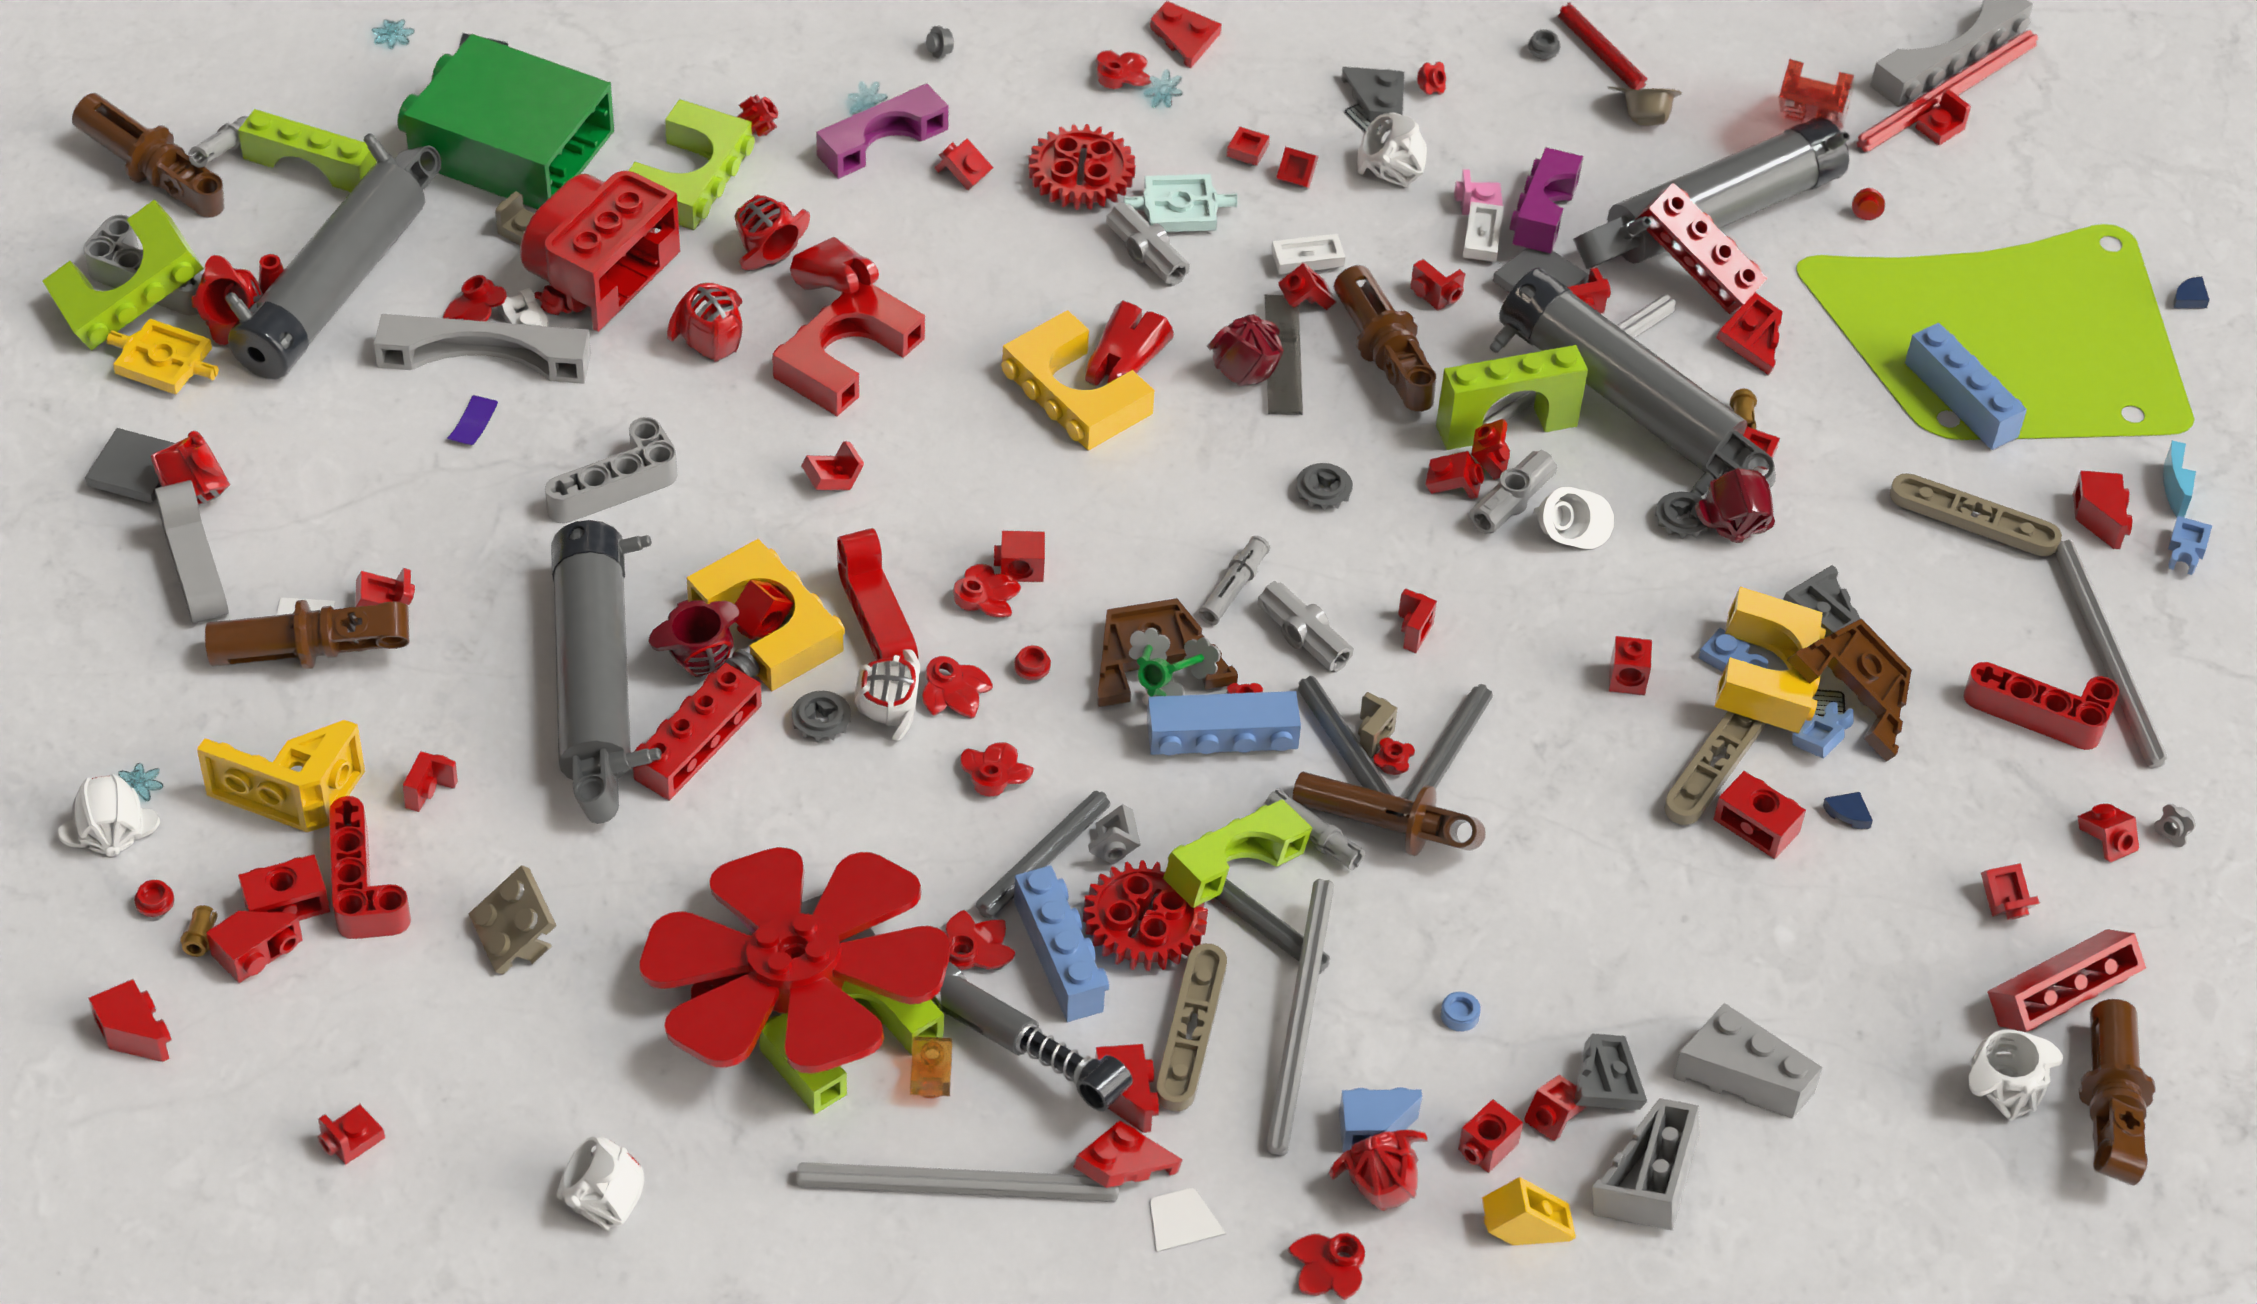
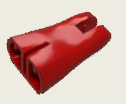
M832 237L795 254L792 257L793 261L790 266L792 278L804 290L832 288L844 293H854L859 290V282L868 286L875 283L879 278L878 268L873 261L861 256L852 247L841 242L836 237Z
M1122 300L1119 304H1116L1102 337L1087 363L1085 372L1086 382L1097 386L1105 375L1109 376L1108 384L1131 370L1138 373L1173 339L1174 331L1168 319L1152 311H1146L1142 317V309L1127 301Z

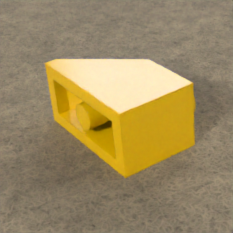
M1521 1177L1482 1197L1485 1213L1483 1220L1488 1233L1511 1245L1569 1242L1576 1238L1569 1203Z

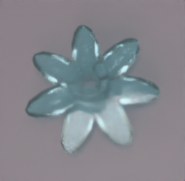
M385 19L383 21L384 28L376 27L372 29V32L378 36L375 38L374 43L383 44L387 42L389 49H394L396 42L408 45L409 39L406 36L414 33L413 28H404L405 20L403 19L398 22Z
M1166 69L1162 73L1161 80L1155 76L1150 77V82L1154 87L1147 89L1144 95L1146 97H1153L1151 102L1152 108H1156L1162 100L1167 108H1171L1172 97L1183 95L1182 90L1176 88L1182 80L1181 76L1178 75L1170 79V71Z
M860 81L858 84L860 94H848V98L856 102L851 107L850 114L854 115L867 110L888 98L886 94H877L880 86L878 81L874 82L869 89L863 81Z
M137 763L131 772L124 770L118 772L119 777L129 784L131 788H134L144 801L151 800L149 790H160L164 787L162 782L154 780L159 775V768L144 772L143 764Z

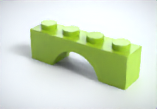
M257 109L251 112L238 129L244 160L273 168L282 157H298L319 168L333 187L351 192L377 163L365 142Z
M1283 799L1269 806L1263 805L1254 813L1241 819L1236 818L1221 829L1214 832L1209 831L1187 845L1177 846L1168 856V865L1163 879L1194 908L1221 895L1230 868L1227 863L1228 861L1237 858H1254L1278 867L1304 854L1313 827Z

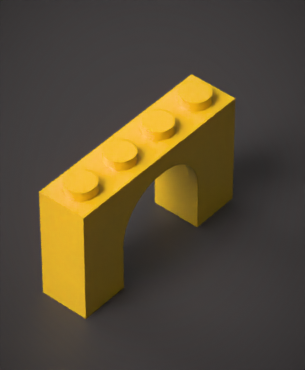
M1066 310L1003 345L1001 367L1008 379L1014 380L1024 390L1029 399L1035 400L1046 411L1050 419L1056 420L1067 430V433L1074 441H1078L1089 451L1152 415L1155 390L1133 370L1103 387L1092 390L1073 389L1057 381L1053 376L1055 372L1088 354L1089 329L1070 311Z
M759 538L686 577L689 601L703 600L707 604L714 601H728L735 604L751 579L771 583L794 603L789 611L792 618L787 624L749 645L750 654L755 658L760 667V673L757 676L771 692L844 651L843 635L845 634V628L841 620L835 615L831 616L823 607L820 598L815 593H810L802 585L799 576L793 570L789 571L781 563L776 551L772 548L768 549Z
M1740 586L1728 611L1725 634L1770 650L1783 660L1789 670H1770L1730 657L1718 681L1714 707L1799 733L1805 720L1811 721L1815 714L1817 700L1812 699V697L1816 694L1820 677L1809 684L1787 659L1798 650L1804 649L1820 639H1824L1826 629L1821 627L1823 612Z

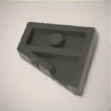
M1342 67L1341 80L1343 83L1348 82L1353 89L1352 96L1363 107V112L1369 121H1373L1379 115L1390 112L1403 115L1404 71Z
M1833 565L1786 592L1783 599L1823 612L1821 627L1826 629L1824 638L1860 619L1857 610L1850 603L1851 598L1847 589H1841L1837 581L1838 571Z
M1592 1033L1586 1040L1574 1096L1575 1105L1640 1110L1645 1105L1647 1098L1626 1036Z

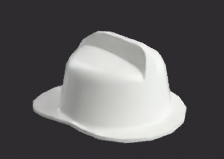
M1559 487L1553 490L1541 502L1540 507L1535 508L1533 512L1538 515L1540 528L1551 539L1558 543L1579 548L1594 549L1603 545L1610 537L1614 527V515L1611 506L1602 496L1572 487Z

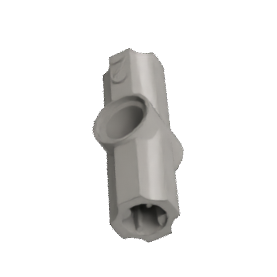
M1121 202L1113 207L1112 211L1107 215L1106 224L1125 242L1131 259L1137 264L1145 262L1166 284L1170 283L1174 286L1182 282L1185 275L1189 273L1190 264L1170 245L1169 237L1164 228L1157 223L1150 225L1130 204L1126 205L1124 202Z
M1542 449L1537 452L1532 451L1515 468L1502 472L1499 483L1470 511V519L1474 522L1476 529L1484 534L1488 532L1494 533L1512 515L1525 511L1528 500L1556 474L1557 465L1549 453Z
M1276 581L1267 585L1258 596L1257 605L1281 626L1282 634L1290 646L1295 649L1304 647L1329 671L1338 672L1345 667L1346 663L1353 656L1354 648L1329 626L1326 614L1316 604L1307 606L1281 582L1277 583Z

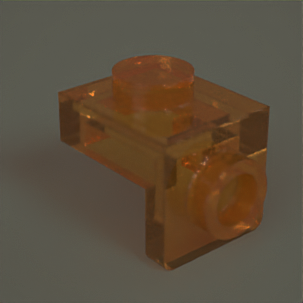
M920 1036L913 1038L910 1095H920L924 1098L950 1096L953 1043L951 1038Z

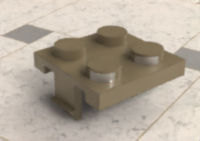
M521 865L468 913L494 971L497 973H506L513 966L511 961L516 957L529 960L532 965L552 947L550 943L537 939L542 933L545 935L549 934L557 925L530 868Z

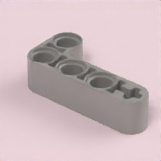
M122 214L106 219L84 244V254L89 276L93 280L113 288H118L129 281L137 272L143 258V250L139 249L137 236L126 220L129 217ZM201 273L192 277L157 304L184 315L199 314L197 309L192 307L191 297L196 294L201 281Z
M641 417L634 420L629 427L630 450L550 479L545 486L549 518L557 523L572 522L672 485L677 479L676 450L660 423L651 417Z
M189 480L156 488L155 494L164 534L192 623L229 614L224 590L201 521L192 481Z

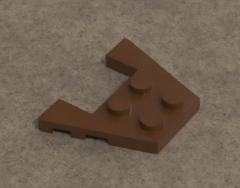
M1178 598L1107 609L1097 694L1098 707L1131 702V691L1125 672L1139 670L1140 668L1137 659H1132L1129 655V651L1133 647L1130 643V637L1134 632L1142 631L1145 633L1148 628H1154L1157 630L1158 635L1168 637L1170 647L1165 653L1167 655L1166 661L1169 664L1184 660V657L1187 656L1184 650V645L1187 641L1192 639L1198 641V639L1204 637L1201 626ZM1221 651L1220 659L1216 662L1218 666L1217 672L1208 674L1202 679L1205 690L1225 687L1238 682L1236 669L1232 665L1228 666L1222 659Z
M1862 618L1837 630L1826 638L1798 650L1787 659L1809 684L1819 678L1826 666H1828L1834 676L1842 680L1857 695L1859 701L1877 716V719L1863 739L1886 762L1897 755L1899 746L1895 744L1896 736L1902 731L1903 721L1900 719L1901 708L1906 705L1912 669Z

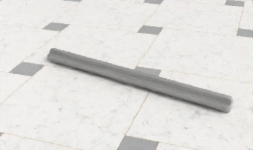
M1664 294L1616 326L1635 338L1675 312L1676 301L1671 299L1669 295ZM1525 390L1511 393L1489 408L1485 414L1483 425L1499 419L1507 421L1535 402L1536 391Z
M2069 539L2061 541L2055 553L2107 675L2109 679L2118 685V700L2144 760L2150 768L2161 767L2165 764L2167 754L2073 541Z
M1317 879L1313 882L1266 1149L1270 1154L1282 1156L1288 1152L1334 891V884L1330 880Z
M801 1162L797 1168V1184L805 1187L1117 1200L1119 1196V1186L1105 1188L1086 1175Z

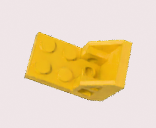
M342 720L287 740L273 762L260 755H250L234 749L227 743H217L206 738L203 739L197 748L207 796L305 832L328 827L330 825L329 810L331 804L340 797L349 796L365 773L358 724L347 720ZM295 766L303 767L300 772L291 769Z

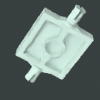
M1211 174L1145 176L1143 196H1124V203L1126 205L1130 204L1135 210H1144L1148 216L1149 224L1157 223L1166 232L1216 230V212L1218 207H1237L1238 204L1237 193L1217 194L1212 186Z

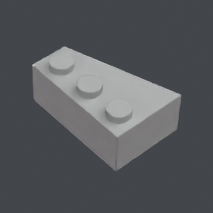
M1723 1003L1680 1051L1673 1078L1685 1082L1686 1078L1709 1085V1091L1721 1094L1723 1090L1746 1098L1745 1103L1794 1118L1815 1094L1823 1067L1726 1003Z
M1662 1098L1657 1100L1633 1132V1138L1623 1152L1619 1151L1612 1160L1613 1165L1602 1179L1598 1178L1592 1186L1593 1215L1673 1230L1699 1137V1105Z

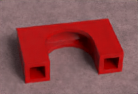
M859 282L858 291L854 293L842 292L829 306L823 307L819 314L807 325L801 326L791 339L775 349L772 354L773 378L838 417L859 398V373L831 357L825 352V349L831 343L842 338L863 337L879 343L904 358L925 340V315L873 284L867 286Z

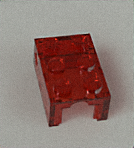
M1789 59L1779 94L1780 112L1785 113L1786 119L1796 122H1804V118L1811 120L1816 117H1824L1831 120L1836 126L1843 128L1854 91V75L1839 72L1836 85L1802 77L1801 72L1804 63Z

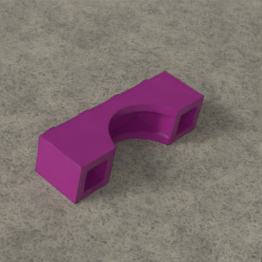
M925 83L817 131V157L837 179L866 167V150L873 142L880 138L901 135L922 142L947 131L949 105L928 83Z
M1545 147L1541 159H1534L1531 175H1528L1525 183L1524 193L1520 194L1517 210H1514L1509 227V230L1515 231L1512 244L1552 253L1558 238L1564 209L1553 202L1572 201L1578 186L1584 156Z

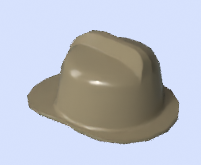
M1608 87L1610 90L1625 93L1628 115L1632 121L1641 126L1665 124L1671 114L1674 97L1682 94L1679 90L1665 88L1634 90Z

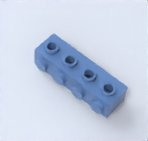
M1937 323L1912 335L1905 364L1991 450L2019 437L2027 409L2020 400L2015 398L1996 377L1979 363L1974 355H1971L1957 341L1953 334L1949 333L1940 323Z
M1296 691L1148 697L1147 727L1150 755L1211 754L1214 752L1236 751L1244 753L1262 750L1285 751L1299 748L1301 722Z
M1050 865L1015 875L1014 903L1066 1022H1071L1104 1012L1105 991L1109 990V982L1103 968L1098 969L1094 961L1096 956L1091 939L1089 937L1084 939L1081 932L1082 922L1076 908L1071 909L1067 901L1069 895L1063 878L1057 879Z

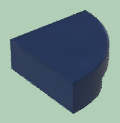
M2192 277L2179 285L2173 301L2174 309L2207 308L2209 296L2203 277Z
M1860 792L1826 797L1824 799L1823 807L1833 819L1837 817L1844 822L1852 824L1851 827L1856 829L1871 828L1873 820Z

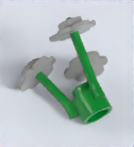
M1148 628L1145 633L1136 631L1130 637V643L1133 647H1131L1129 655L1132 659H1137V663L1140 666L1138 680L1147 692L1142 698L1143 703L1147 706L1148 697L1181 696L1184 694L1183 686L1173 682V672L1188 667L1191 668L1195 678L1203 679L1208 674H1214L1218 670L1216 662L1220 659V650L1216 646L1210 645L1206 637H1202L1198 641L1194 639L1187 641L1184 645L1187 656L1184 657V660L1169 664L1166 661L1167 655L1165 652L1170 647V640L1165 635H1158L1156 629Z

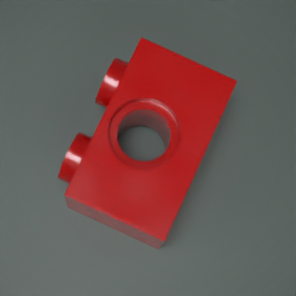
M1743 771L1719 796L1713 820L1773 859H1776L1800 833L1806 809L1799 806L1793 799L1785 797L1768 786L1763 780Z
M315 854L296 857L287 862L265 868H256L250 872L238 875L247 911L294 913L299 918V921L330 912L326 888Z

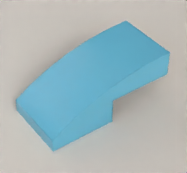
M2172 440L2164 462L2163 483L2167 500L2175 516L2185 518L2193 495L2196 471L2182 468L2186 443Z

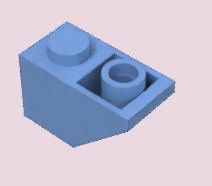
M1398 1087L1391 1090H1369L1366 1088L1342 1090L1339 1108L1342 1153L1351 1149L1354 1144L1382 1132L1406 1130L1419 1118L1422 1089Z

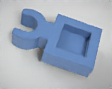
M2177 516L2168 550L2173 551L2168 564L2169 569L2174 570L2176 563L2181 561L2189 566L2188 574L2192 575L2195 572L2199 559L2204 557L2212 525Z
M1719 628L1700 649L1699 659L1723 672L1730 657L1766 669L1768 666V660L1758 654H1749L1750 645L1736 639L1732 635L1725 634V630Z
M1829 703L1825 708V715L1823 717L1814 714L1811 721L1806 720L1799 733L1794 732L1792 734L1793 746L1824 759L1845 738L1844 730L1852 726L1854 722L1853 709L1849 708L1844 714L1837 715V703Z

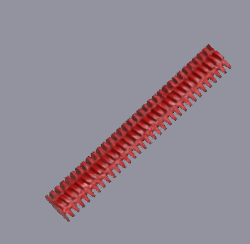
M1569 2L1566 6L1560 8V13L1557 15L1558 18L1619 76L1629 88L1639 90L1646 86L1645 82L1648 78L1626 56L1621 54L1576 7Z

